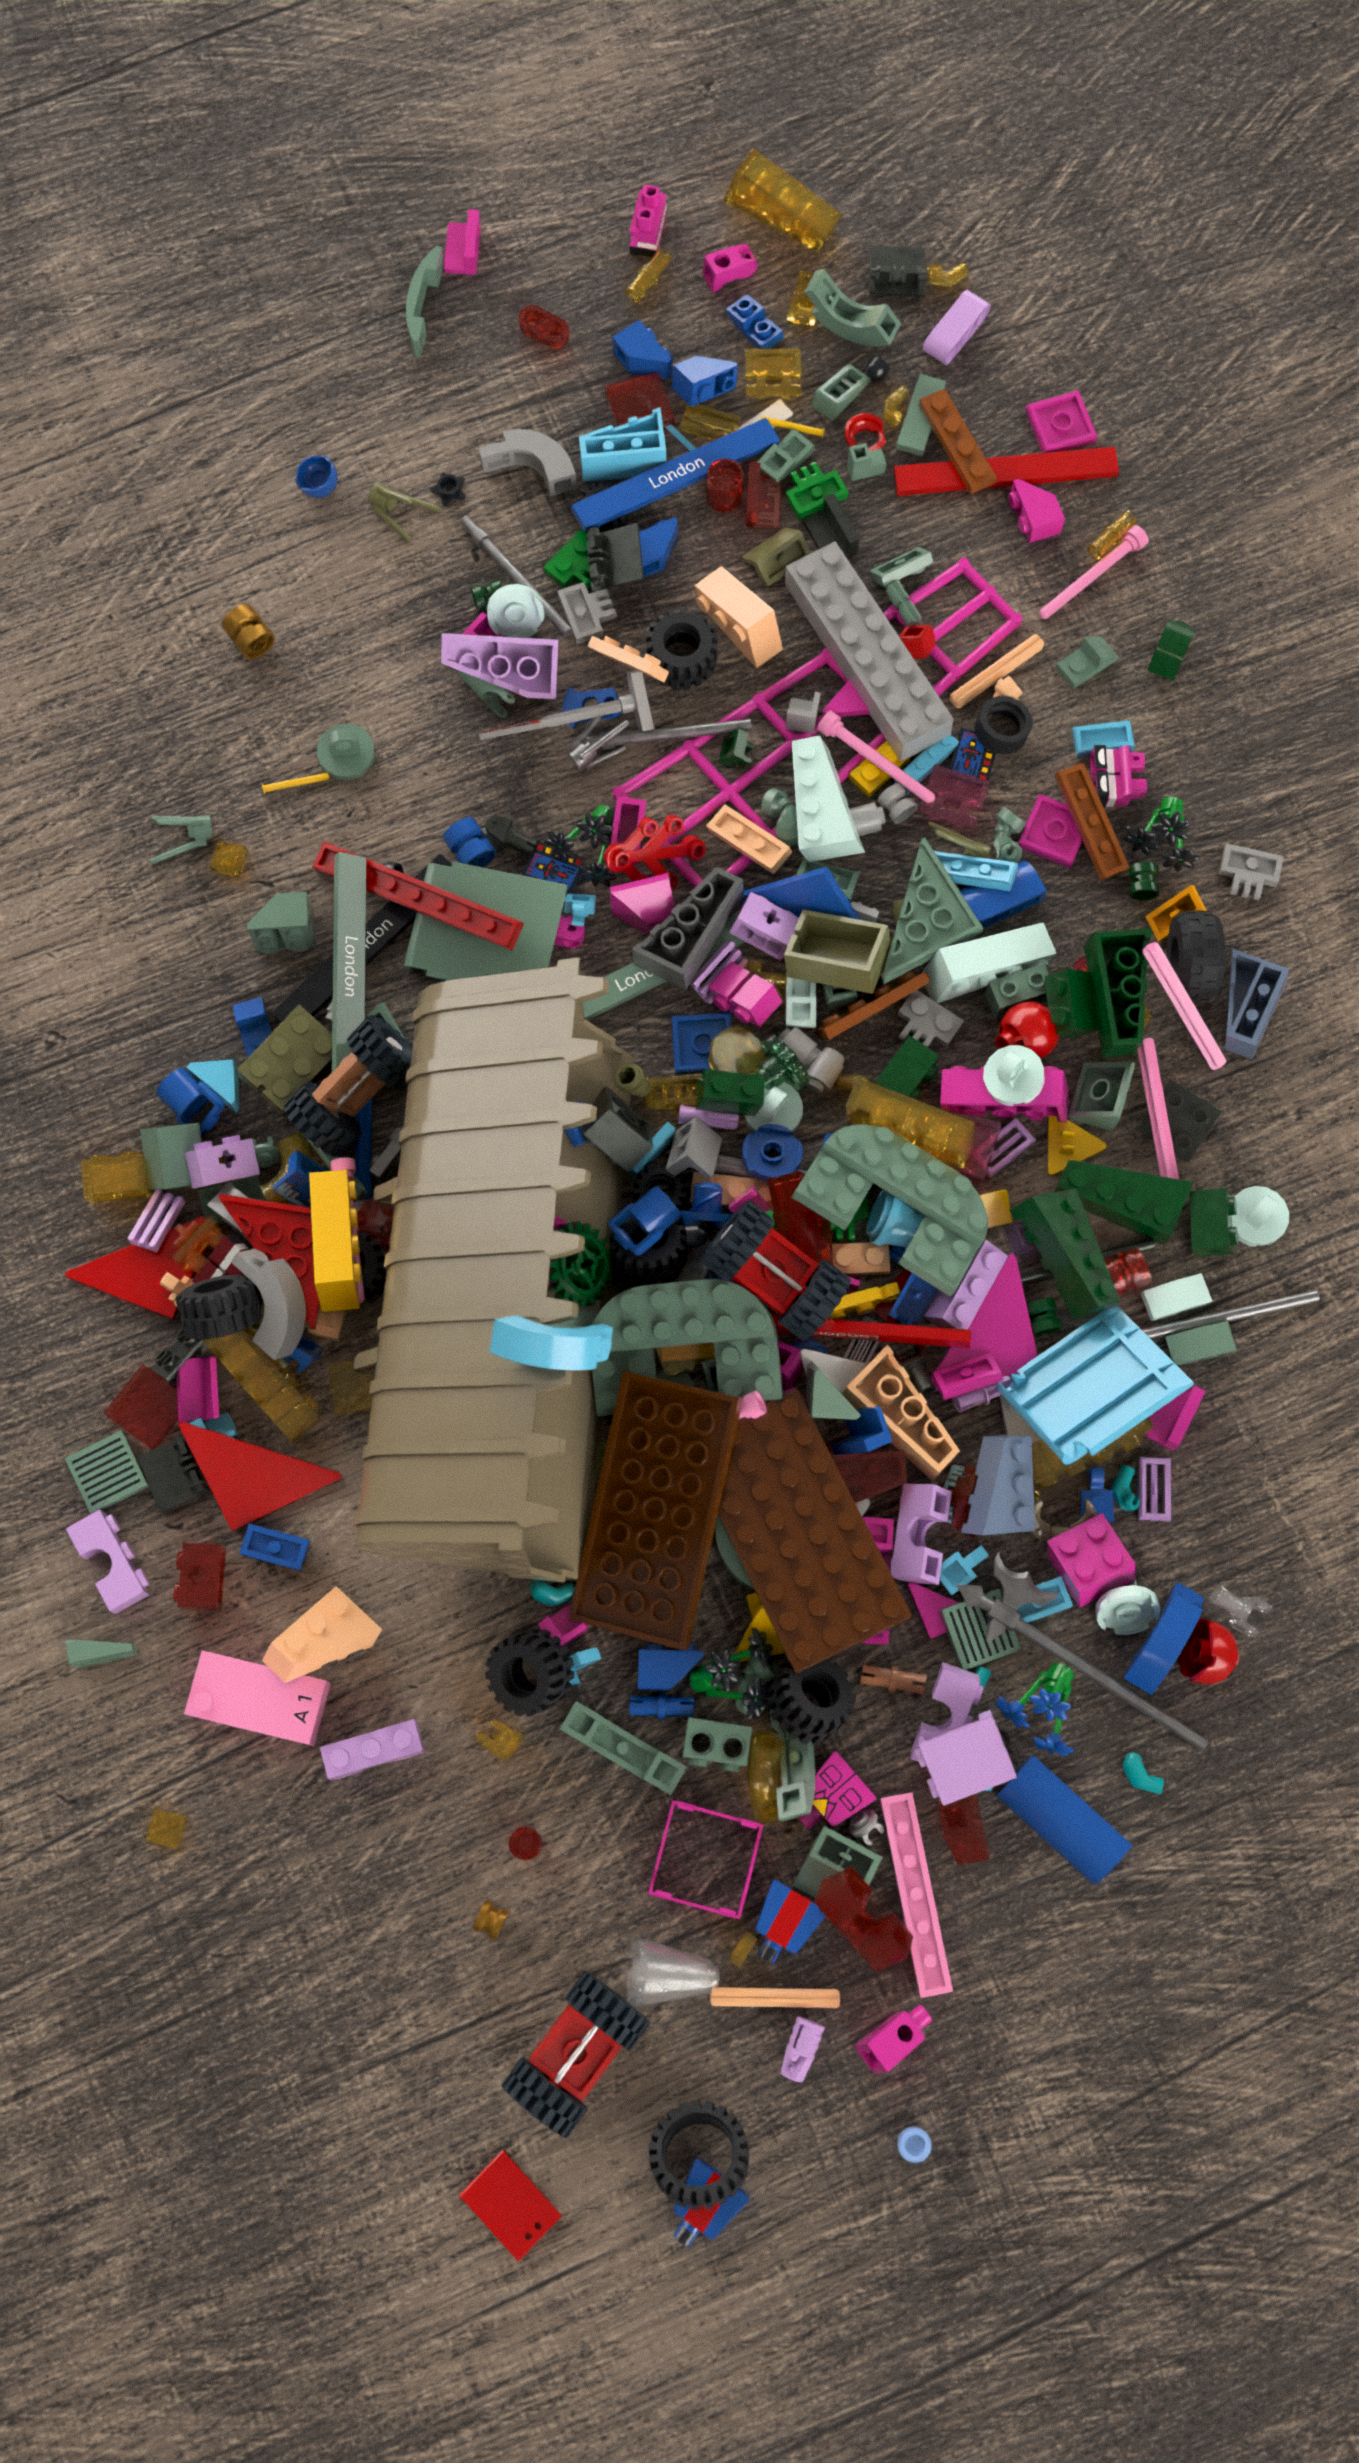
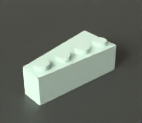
M821 736L792 741L800 852L808 863L865 853L832 756Z
M1042 922L940 948L922 972L925 971L930 980V983L925 985L930 999L936 1003H941L987 987L989 981L1045 963L1047 968L1049 966L1048 963L1057 953Z

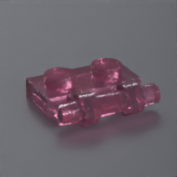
M934 765L927 789L934 793L936 799L934 804H928L923 801L919 812L930 815V819L938 821L940 818L954 822L955 826L960 828L967 826L975 829L978 817L968 815V811L973 809L981 812L990 781ZM944 801L960 805L959 812L943 807Z

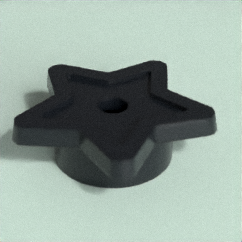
M443 472L437 484L431 487L430 491L441 497L443 506H447L453 499L464 500L465 494L461 488L465 478H457L454 475Z

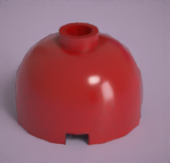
M1199 1618L1186 1646H1184L1178 1656V1664L1182 1676L1188 1677V1680L1191 1682L1207 1685L1224 1681L1239 1662L1238 1647L1233 1634L1225 1626Z

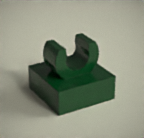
M737 729L723 737L719 764L729 767L735 763L745 766L752 762V759L744 754L745 751L749 752L755 747L752 742L747 741L748 732Z

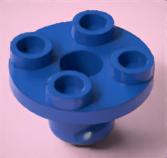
M712 1182L695 1184L692 1208L690 1210H679L682 1215L680 1217L681 1223L683 1225H701L702 1220L710 1221L709 1225L713 1227L723 1228L724 1224L733 1215L723 1213L721 1210L723 1188L719 1184Z

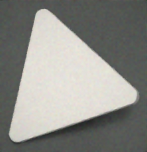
M801 1349L802 1363L806 1376L807 1365L812 1361L841 1394H843L847 1385L866 1367L864 1362L809 1349Z

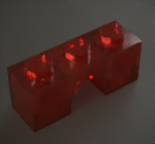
M851 1866L822 1880L814 1903L837 1927L842 1936L854 1946L861 1957L876 1972H879L907 1958L914 1936L894 1913L882 1918H876L864 1912L872 1889Z

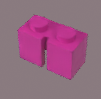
M617 797L611 844L624 843L637 829L640 820L646 814V800ZM642 841L635 849H641ZM632 862V864L639 865V862Z
M732 961L709 985V989L714 996L713 1002L720 1010L724 1012L729 1010L741 1022L745 1024L750 1022L759 1028L782 1003L772 983L755 974L752 976L750 971Z

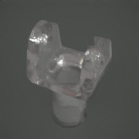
M1218 1585L1213 1590L1209 1599L1211 1603L1232 1614L1230 1625L1252 1638H1257L1259 1634L1257 1629L1246 1622L1252 1608L1254 1607L1264 1613H1270L1272 1609L1270 1604L1258 1596L1243 1597L1241 1599L1222 1585Z

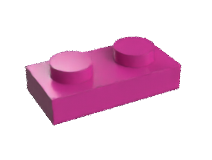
M991 1352L932 1372L934 1382L944 1400L1003 1381L1001 1370Z

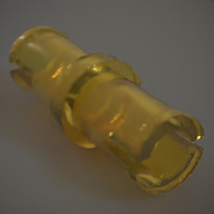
M659 248L650 261L640 267L637 277L625 289V293L629 298L633 294L635 295L632 301L639 302L648 288L658 282V276L672 261L667 252L662 257L665 250Z
M1125 510L1112 524L1106 525L1101 531L1102 534L1087 546L1089 555L1097 548L1099 549L1092 557L1093 559L1100 560L1113 546L1119 545L1125 533L1137 524L1135 515L1128 522H1125L1132 512Z

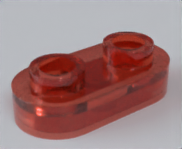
M536 305L526 306L519 312V327L524 334L551 348H561L568 343L570 331L569 325L565 320Z

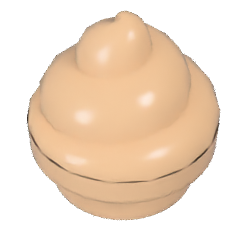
M1008 675L1004 680L1001 678L997 681L993 698L1008 696L1019 700L1018 697L1023 692Z

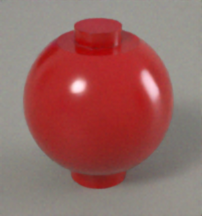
M1030 1001L1011 1007L1001 1020L999 1035L995 1038L997 1049L999 1050L1009 1045H1021L1033 1050L1040 1059L1046 1057L1055 1048L1059 1039V1035L1056 1034V1026L1051 1021V1011L1043 1004Z

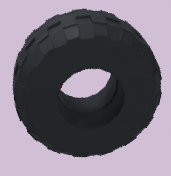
M1210 911L1181 912L1170 923L1167 939V959L1192 1001L1210 1000V998L1220 992L1224 979L1226 950L1223 926L1220 918Z

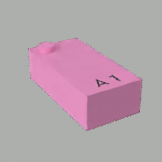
M202 1651L184 1714L315 1746L331 1683L305 1675L285 1683L268 1666Z

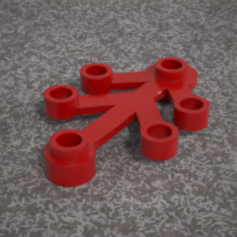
M671 814L665 818L663 825L659 828L655 820L650 817H644L640 820L637 829L624 843H613L606 848L604 861L608 869L617 873L623 871L632 882L650 878L645 874H640L632 864V862L642 861L655 876L668 873L671 890H673L678 885V877L672 872L667 871L659 863L658 859L685 857L691 861H696L705 855L706 847L703 840L694 835L684 837L678 845L661 846L670 834L676 835L682 831L684 827L683 820ZM676 821L675 826L671 828L672 823ZM651 823L649 830L646 831V827ZM645 836L651 837L642 849H635Z

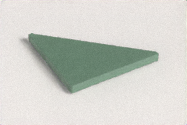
M926 838L921 839L883 971L881 980L883 984L931 960L940 948L963 943L983 933L984 928Z

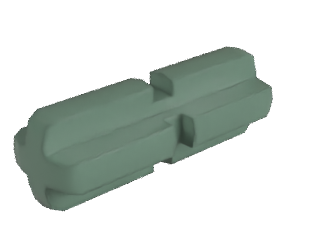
M895 581L889 584L886 593L894 606L900 609L898 612L906 625H918L921 622L922 616L911 600L908 601L910 597L901 583Z

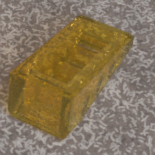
M702 1073L647 1079L651 1087L649 1094L646 1096L647 1109H680V1104L696 1107L694 1087H697V1081ZM657 1087H662V1099L657 1100ZM670 1087H674V1098H670ZM682 1087H686V1097H682Z

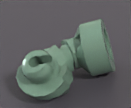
M774 788L769 789L762 800V813L765 817L778 820L775 829L777 838L788 846H794L798 843L796 806L788 800L786 792Z
M1003 806L996 815L997 825L994 830L996 835H993V845L996 851L995 857L997 860L1017 863L1022 856V848L1009 836L1011 834H1019L1026 826V823Z
M750 1656L749 1664L743 1670L745 1675L740 1674L738 1693L744 1694L747 1691V1684L754 1686L757 1677L764 1682L775 1678L779 1674L775 1661L772 1665L768 1663L767 1667L763 1668L760 1657L754 1658ZM736 1700L737 1709L746 1715L748 1706H744L742 1704L743 1701Z

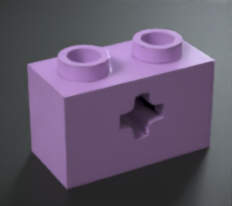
M750 892L729 933L781 961L792 934L795 935L794 929L799 918L792 912L769 902L765 897Z
M240 1135L222 1138V1145L213 1146L212 1141L194 1144V1151L184 1153L192 1189L260 1174L252 1138L241 1140ZM218 1158H224L225 1163L220 1164Z

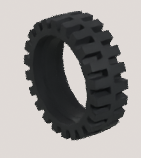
M694 2100L691 2106H687L685 2102L679 2104V2110L677 2111L672 2108L667 2112L666 2119L662 2117L658 2121V2128H654L651 2135L652 2141L649 2143V2160L659 2189L662 2193L666 2194L670 2201L673 2202L675 2200L679 2206L684 2208L690 2205L692 2210H699L700 2206H705L706 2210L713 2208L714 2203L718 2202L719 2205L726 2203V2198L728 2196L731 2198L735 2196L738 2186L742 2187L745 2182V2174H748L749 2146L744 2128L741 2123H738L736 2116L732 2112L727 2113L726 2108L720 2104L718 2108L715 2107L714 2102L706 2101L705 2105H701L700 2100ZM695 2124L711 2125L720 2129L729 2139L732 2147V2160L726 2173L716 2182L705 2186H690L677 2180L669 2170L666 2161L667 2149L673 2137L682 2129Z

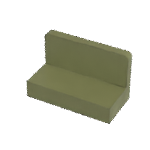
M785 527L743 555L742 559L745 563L754 566L762 585L768 587L785 575L787 565L811 554L801 531Z

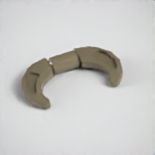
M1039 1499L1034 1502L1035 1531H1031V1533L1039 1540L1048 1541L1049 1538L1052 1539L1097 1516L1095 1507L1090 1500H1086V1510L1083 1517L1071 1524L1070 1528L1050 1527V1524L1043 1521L1040 1517V1509L1043 1502Z

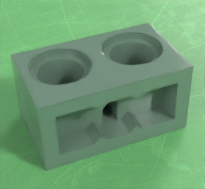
M1045 963L989 981L984 995L995 1020L1003 1018L1011 1007L1022 1002L1048 1003L1044 976L1049 975Z
M688 1717L682 1758L689 1759L688 1765L707 1768L708 1762L721 1764L720 1770L739 1773L740 1767H747L752 1727ZM699 1734L707 1736L710 1740V1748L703 1753L695 1751L691 1744L692 1739ZM734 1739L741 1744L742 1752L738 1757L731 1758L724 1753L723 1746L726 1741Z

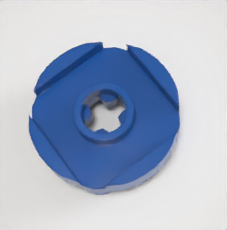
M765 1124L758 1127V1130L752 1134L750 1132L743 1142L741 1155L747 1175L768 1183L790 1181L799 1170L802 1162L803 1147L800 1140L797 1141L790 1129L777 1124ZM773 1148L776 1149V1154L780 1156L769 1158L765 1153H768Z

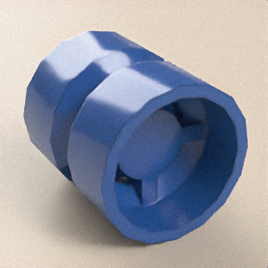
M473 817L457 821L443 834L442 839L450 851L456 854V860L459 863L484 868L496 856V851L487 837L482 838L483 831Z

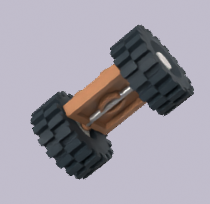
M374 1015L368 1016L347 1038L348 1046L352 1048V1052L341 1061L340 1065L320 1085L309 1081L305 1082L284 1104L285 1113L289 1115L288 1119L295 1124L294 1127L304 1134L303 1137L311 1140L316 1148L320 1147L322 1152L330 1153L332 1157H341L362 1135V1129L359 1128L360 1124L354 1120L355 1115L385 1084L401 1092L408 1087L406 1074L407 1070L411 1067L413 1047H411L410 1042L406 1038L404 1039L399 1031L394 1030L389 1023H384L381 1018H376Z

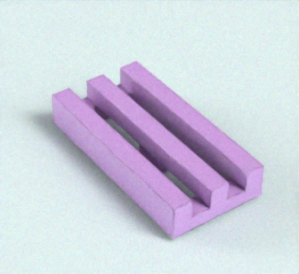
M726 940L696 973L690 983L705 1003L711 1004L713 1002L714 996L709 989V985L731 961L743 968L749 962L745 957L741 956V951L734 947L735 944L730 940ZM728 953H730L729 957L720 965V967L718 966V967L711 973V971L720 963V961H721ZM711 973L710 978L700 986L702 981Z
M1015 1118L970 1155V1158L977 1162L978 1167L984 1170L986 1176L990 1179L1035 1143L1036 1139ZM1014 1128L1019 1131L986 1159L981 1157L983 1153ZM1022 1137L1026 1139L992 1168L989 1166L992 1161Z
M156 1189L127 1238L130 1244L157 1252L185 1204L183 1197H174L168 1192L163 1194L162 1190ZM169 1204H171L172 1206L170 1207L169 1211L167 1212L165 1218L162 1221V1216L167 1210ZM158 1228L151 1242H148L154 1230Z
M1138 1458V1497L1140 1499L1138 1521H1171V1458ZM1146 1464H1150V1513H1146ZM1158 1465H1163V1514L1158 1513Z

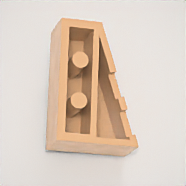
M722 566L695 585L698 596L696 602L699 608L714 620L756 669L783 650L774 609Z
M336 1586L271 1642L262 1661L286 1683L320 1669L326 1663L336 1659L337 1661L342 1660L348 1654L360 1649L366 1650L371 1648L382 1629Z

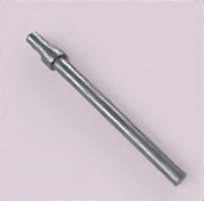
M468 515L463 516L460 524L472 536L471 540L479 549L483 548L515 584L528 586L536 591L543 601L544 616L564 637H568L573 629L498 549L491 541L489 533L484 528H479Z
M751 719L619 733L601 747L603 750L614 749L617 745L732 733L737 729L752 731ZM601 732V736L586 737L582 743L588 741L593 745L609 732Z

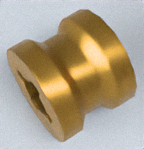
M486 1899L476 1917L472 1930L476 1932L484 1931L490 1939L496 1941L510 1911L505 1908L498 1909L494 1907L493 1902Z

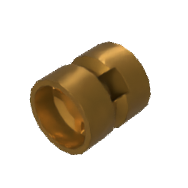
M242 604L235 607L222 621L223 630L235 642L236 647L248 660L261 657L271 649L275 642V635L266 623L262 622L260 615L250 604Z

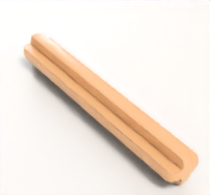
M1032 635L950 695V702L957 709L963 707L999 679L1042 650L1044 641L1039 635Z
M713 1987L710 1990V2003L712 2006L838 2008L840 2006V1992L837 1989Z

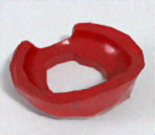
M860 413L851 417L846 423L844 438L848 447L857 445L855 435L860 431L866 430L873 433L876 432L879 438V442L868 448L869 452L881 449L886 443L883 420L870 413Z

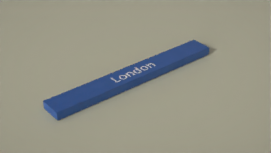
M763 418L572 505L571 511L586 533L591 528L602 526L765 452L774 443L778 446L780 439L767 418Z

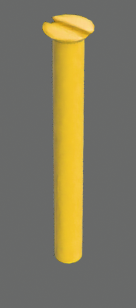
M761 417V419L767 418L772 426L790 430L794 428L796 431L821 436L823 439L825 428L819 429L769 417Z
M322 773L268 785L262 784V789L265 794L270 791L329 780L328 773Z

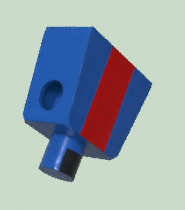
M772 1879L754 1929L766 1937L756 1955L774 1965L783 1947L796 1954L826 1917L828 1911L777 1880Z
M696 2156L684 2183L690 2186H705L716 2182L723 2174ZM738 2186L735 2196L732 2198L728 2196L726 2203L719 2205L718 2202L714 2203L713 2208L706 2210L705 2206H700L699 2210H692L690 2205L684 2208L679 2206L676 2201L673 2211L683 2220L674 2232L673 2237L688 2248L699 2232L713 2240L749 2201V2194Z

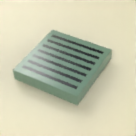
M122 1430L64 1458L90 1514L99 1509L102 1511L149 1487L137 1458Z
M1000 1589L984 1594L993 1601L995 1599L1002 1600ZM963 1601L939 1610L960 1669L967 1670L1021 1650L1014 1629L1012 1631L1005 1629L1001 1635L990 1643L986 1642L987 1624L990 1619L985 1616L987 1611L979 1606L968 1607L966 1602Z

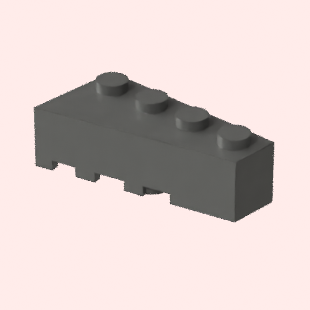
M716 867L690 892V896L681 905L678 904L671 911V915L660 925L657 924L642 943L639 942L632 948L634 965L687 990L744 897L743 879Z

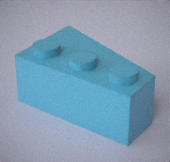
M660 407L653 409L651 415L638 419L634 416L628 419V423L613 428L610 425L579 437L583 482L631 478L667 462Z

